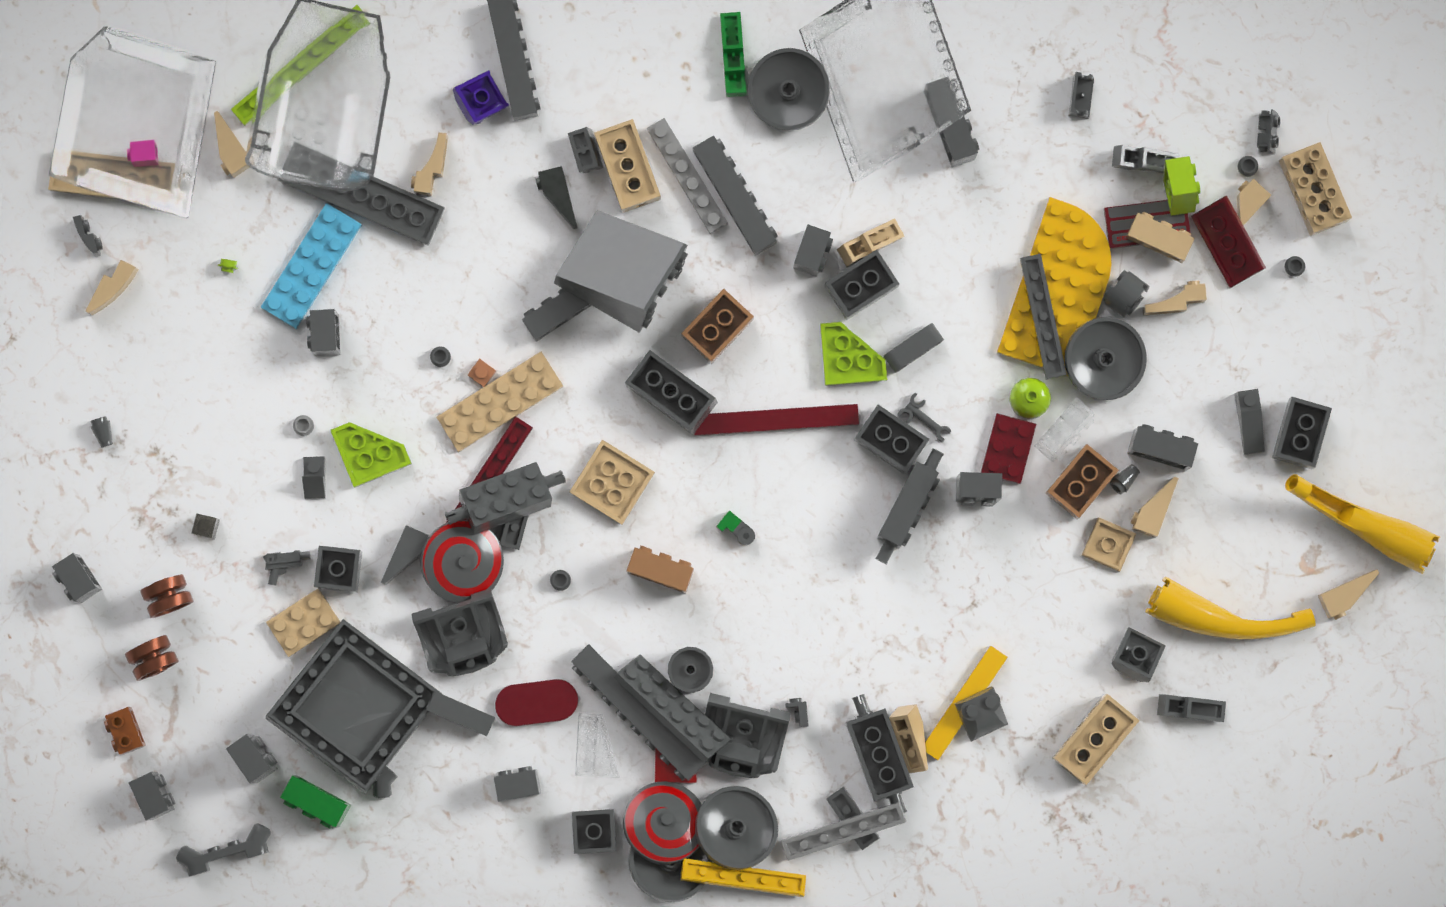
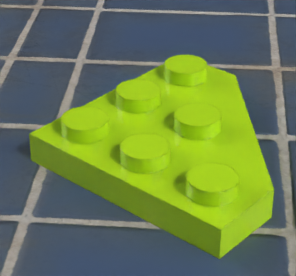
M842 322L820 323L825 386L887 381L886 359L875 352Z
M351 422L331 429L354 488L412 464L402 443Z

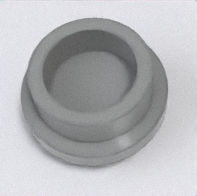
M301 415L294 420L293 429L298 435L307 436L313 431L314 422L310 417Z

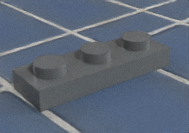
M844 786L826 798L840 820L863 814ZM875 832L854 840L861 850H864L880 837Z

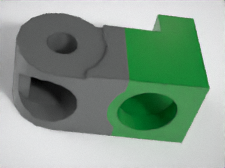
M730 510L716 526L721 532L727 528L737 537L738 542L742 545H750L755 539L753 529Z

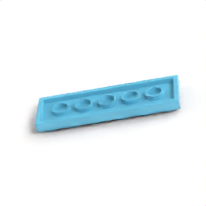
M326 203L261 308L297 329L362 224Z

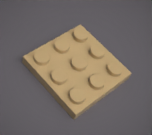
M602 440L573 485L570 493L623 525L655 472Z

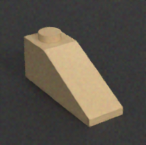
M216 111L214 116L219 155L223 162L220 166L226 175L231 173L235 178L253 166L254 163L223 117Z
M1172 478L1139 509L1138 513L1134 512L1130 522L1134 524L1133 530L1155 538L1158 537L1179 478Z
M1378 569L1318 595L1327 617H1334L1337 620L1346 616L1345 611L1351 609L1379 574Z
M917 704L900 706L892 713L889 719L908 772L927 771L923 721Z

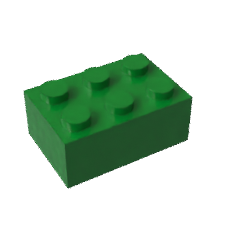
M292 775L280 797L284 799L283 804L292 809H297V807L302 809V814L311 819L319 818L321 820L320 824L329 829L340 827L351 807V804L297 775Z

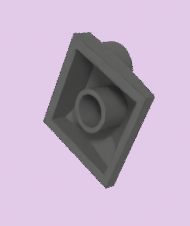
M1128 627L1111 664L1118 672L1138 682H1149L1166 645Z
M992 686L954 703L971 742L1008 725L1000 704V697Z

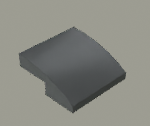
M529 515L489 530L496 536L501 546L519 550Z

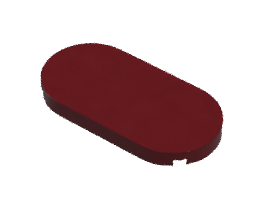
M561 679L514 684L500 691L496 698L495 709L498 717L504 723L511 726L561 721L569 718L575 712L578 706V694L569 682Z

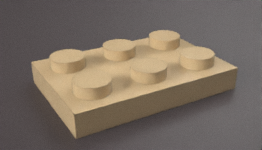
M318 588L266 623L287 656L290 657L338 626L340 620Z

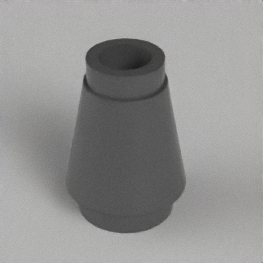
M106 416L91 420L92 426L90 428L101 448L112 445L110 420H107Z
M1131 464L1112 478L1110 482L1111 487L1118 494L1127 492L1140 473L1139 469Z

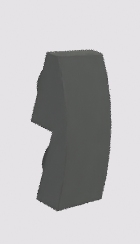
M81 215L74 216L75 227L84 244L97 257L101 256L100 250L103 249L100 237L97 238L94 233H87L90 232L88 220H84V217Z

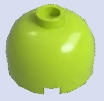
M1025 378L1014 385L1010 392L1009 401L1011 408L1018 416L1034 419L1047 411L1050 406L1051 395L1049 388L1044 382L1036 378Z

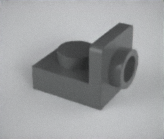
M802 698L789 699V703H785L786 708L798 707V711H794L795 723H800V727H808L806 701L802 702Z

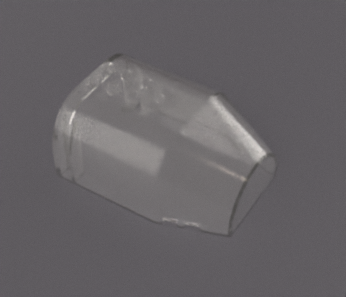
M297 0L262 62L245 162L250 168L269 177L328 190L353 191L363 189L369 184L375 172L391 78L387 67V53H385L384 35L380 15L315 0Z

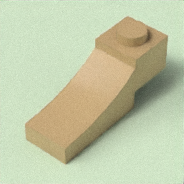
M438 132L437 142L429 161L421 171H416V176H412L411 188H414L415 194L432 196L434 176L443 177L448 142L447 133Z
M894 218L844 243L837 251L846 267L875 250L879 251L902 239L904 234Z
M1189 281L1187 285L1182 287V292L1162 302L1144 305L1143 315L1185 312L1187 310L1186 304L1203 303L1207 300L1205 284H1200V281Z

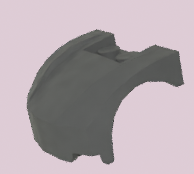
M490 588L471 594L472 599L435 611L428 608L411 614L430 672L445 673L448 676L474 673L494 663L497 657L507 648V638Z
M710 693L705 715L730 738V741L708 760L710 767L732 776L758 778L763 774L775 773L778 769L791 712L771 708L770 712L731 703L729 702L730 697Z

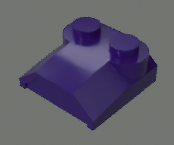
M489 70L453 88L458 106L467 121L472 125L480 124L484 119L509 107Z

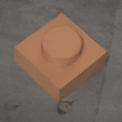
M479 358L468 373V376L485 387L496 373V370Z

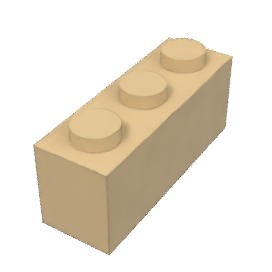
M1137 213L1126 238L1179 263H1183L1195 239L1190 237L1191 233L1182 229L1177 231L1168 222L1153 220L1154 217L1148 213Z

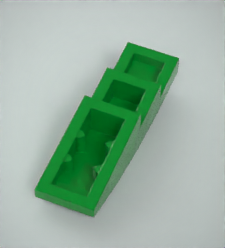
M741 12L720 13L726 97L747 96Z

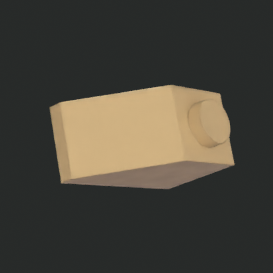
M1252 179L1250 183L1246 180L1238 188L1240 193L1237 196V215L1243 225L1271 196L1255 179Z

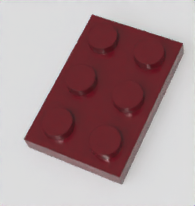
M996 413L981 473H1002L1003 480L1021 484L1037 424Z

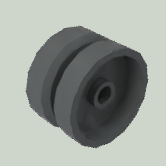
M685 647L672 655L668 663V675L670 681L677 689L687 693H695L703 690L710 683L713 677V664L705 651L697 647ZM688 666H692L695 669L692 674L686 671Z

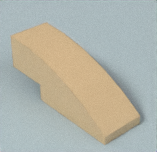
M120 260L112 278L103 275L86 312L94 315L115 301L132 282L139 269Z

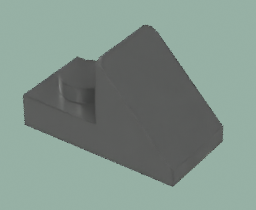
M303 457L304 476H302L304 498H326L325 457Z

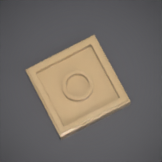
M1098 517L1082 556L1120 572L1136 533Z

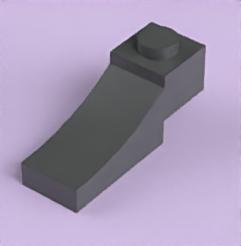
M1118 145L1114 146L1112 167L1164 173L1165 160L1179 158V154L1146 147L1137 148Z

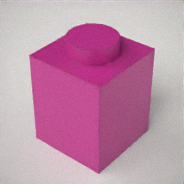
M155 140L130 142V149H127L128 161H131L134 167L159 165L158 148Z

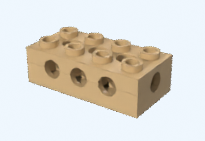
M631 119L594 132L622 213L661 200V195L634 120ZM619 143L626 145V149L623 151H618L615 147ZM630 162L633 164V168L631 170H624L622 165ZM633 181L640 183V187L636 190L629 187V184Z
M1321 142L1283 156L1279 160L1310 236L1345 223L1352 218ZM1303 166L1309 167L1312 173L1306 174ZM1311 185H1316L1319 188V193H1314L1311 190ZM1319 204H1324L1327 207V212H1322L1319 209Z
M1105 694L1052 759L1082 784L1087 785L1140 720L1110 695ZM1108 717L1114 721L1112 729H1107L1104 726V721ZM1095 733L1101 738L1098 745H1093L1091 742V736ZM1081 749L1085 750L1088 755L1087 759L1083 762L1077 756Z

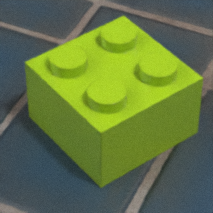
M1190 156L1165 160L1163 182L1171 216L1195 212L1196 204H1199L1200 184L1199 181L1195 182L1196 166L1195 163L1191 164Z

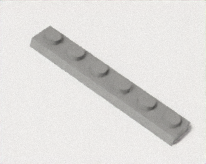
M665 118L648 127L647 131L708 232L711 234L728 224Z
M899 801L783 839L781 843L789 861L905 823L906 818Z

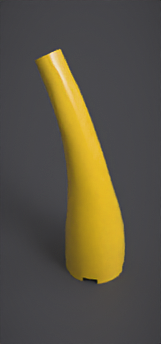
M1297 474L1291 475L1286 481L1285 488L1287 491L1348 529L1390 559L1421 574L1425 571L1422 566L1428 567L1436 550L1434 548L1436 544L1434 541L1439 542L1440 536L1409 522L1348 502L1308 482Z
M1166 576L1162 579L1165 582L1162 587L1157 585L1148 601V604L1152 605L1151 609L1147 608L1145 610L1147 614L1172 626L1194 633L1230 639L1277 637L1316 626L1315 618L1310 608L1291 613V617L1279 620L1256 621L1242 619Z

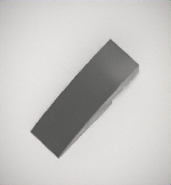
M433 691L425 709L485 736L488 735L495 720L494 716L436 691Z
M1159 694L1157 715L1224 722L1226 701Z

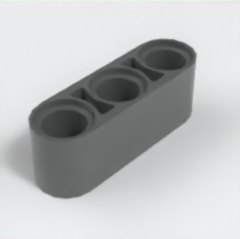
M931 323L886 353L884 358L892 370L897 373L944 341V338L935 325Z

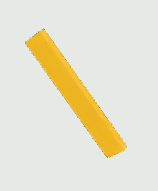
M992 646L988 648L925 741L927 754L936 760L940 759L963 724L954 703L986 689L1008 658Z
M683 859L680 881L804 897L806 875L757 868L732 870L721 867L713 862Z

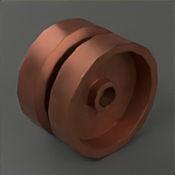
M183 574L164 578L140 590L144 601L157 600L147 607L150 618L171 613L194 602L190 592H178L187 585Z
M167 635L154 638L125 653L129 664L134 665L143 662L132 671L137 681L160 674L179 662L175 652L169 651L161 654L171 645Z

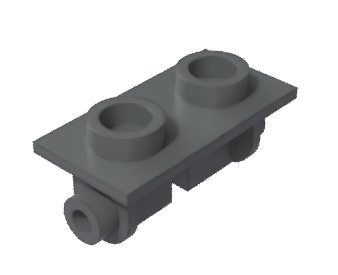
M1271 109V114L1267 110H1263L1259 114L1258 129L1266 130V132L1258 133V152H1267L1268 149L1275 154V150L1279 146L1277 128L1280 127L1281 120L1278 113Z

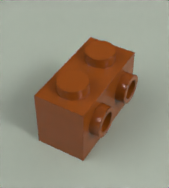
M126 707L105 715L106 721H104L107 732H111L114 740L111 741L115 752H119V755H124L146 746L132 707Z

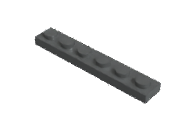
M1041 254L1022 257L1020 262L1045 379L1066 376Z

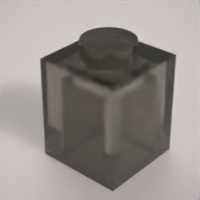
M196 513L191 533L215 540L220 519Z

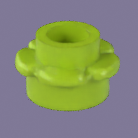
M221 258L220 264H218V266L222 267L221 271L233 273L234 269H238L236 267L237 261Z

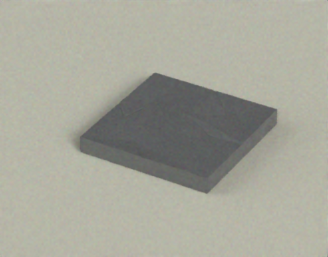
M342 619L267 713L265 719L366 794L429 714V711L425 709L433 691L441 692L346 620Z

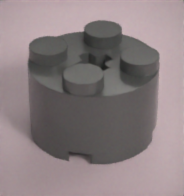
M1124 270L1117 278L1116 286H1111L1105 293L1104 301L1106 306L1126 319L1127 314L1130 316L1144 297L1141 295L1143 291L1148 292L1150 286L1132 272Z

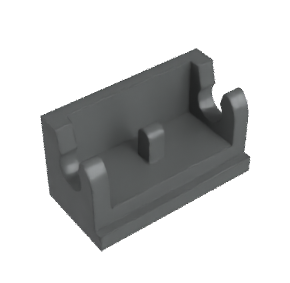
M1075 72L1068 116L1089 119L1094 84L1092 74L1086 76L1082 75L1081 72Z
M584 127L569 132L568 137L579 172L589 173L593 169H602L603 164L592 129Z

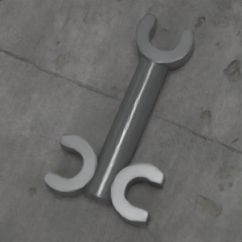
M914 393L910 398L909 404L901 409L897 416L900 417L902 413H907L909 419H907L906 423L908 424L912 421L914 415L936 433L937 439L943 442L945 439L941 437L940 432L945 430L950 434L951 429L947 426H940L918 409L924 406L926 400L916 404L914 398L917 396V393Z

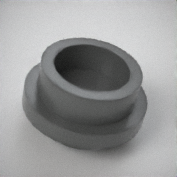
M1252 156L1241 158L1237 166L1239 173L1246 177L1253 176L1258 170L1257 160Z
M1292 256L1286 260L1284 267L1288 275L1298 277L1303 274L1306 266L1302 258Z
M439 346L431 351L430 360L435 366L444 367L450 362L451 354L447 348Z
M557 570L551 575L550 583L554 589L563 591L570 586L571 577L566 571Z

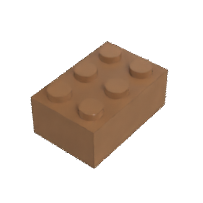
M723 289L681 333V336L712 364L754 320V316Z
M1086 444L1045 494L1075 519H1079L1119 470Z
M640 545L639 549L634 548L626 571L631 575L686 594L694 568L691 567L692 564L681 559L679 562L672 561V556L661 552L659 556L652 553V549Z

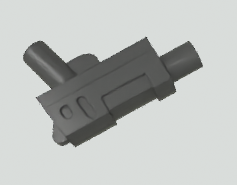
M294 550V552H274L264 555L263 558L266 561L265 570H271L268 584L276 585L278 575L285 574L287 572L286 568L302 566L301 560L311 559L310 551L300 552V550Z

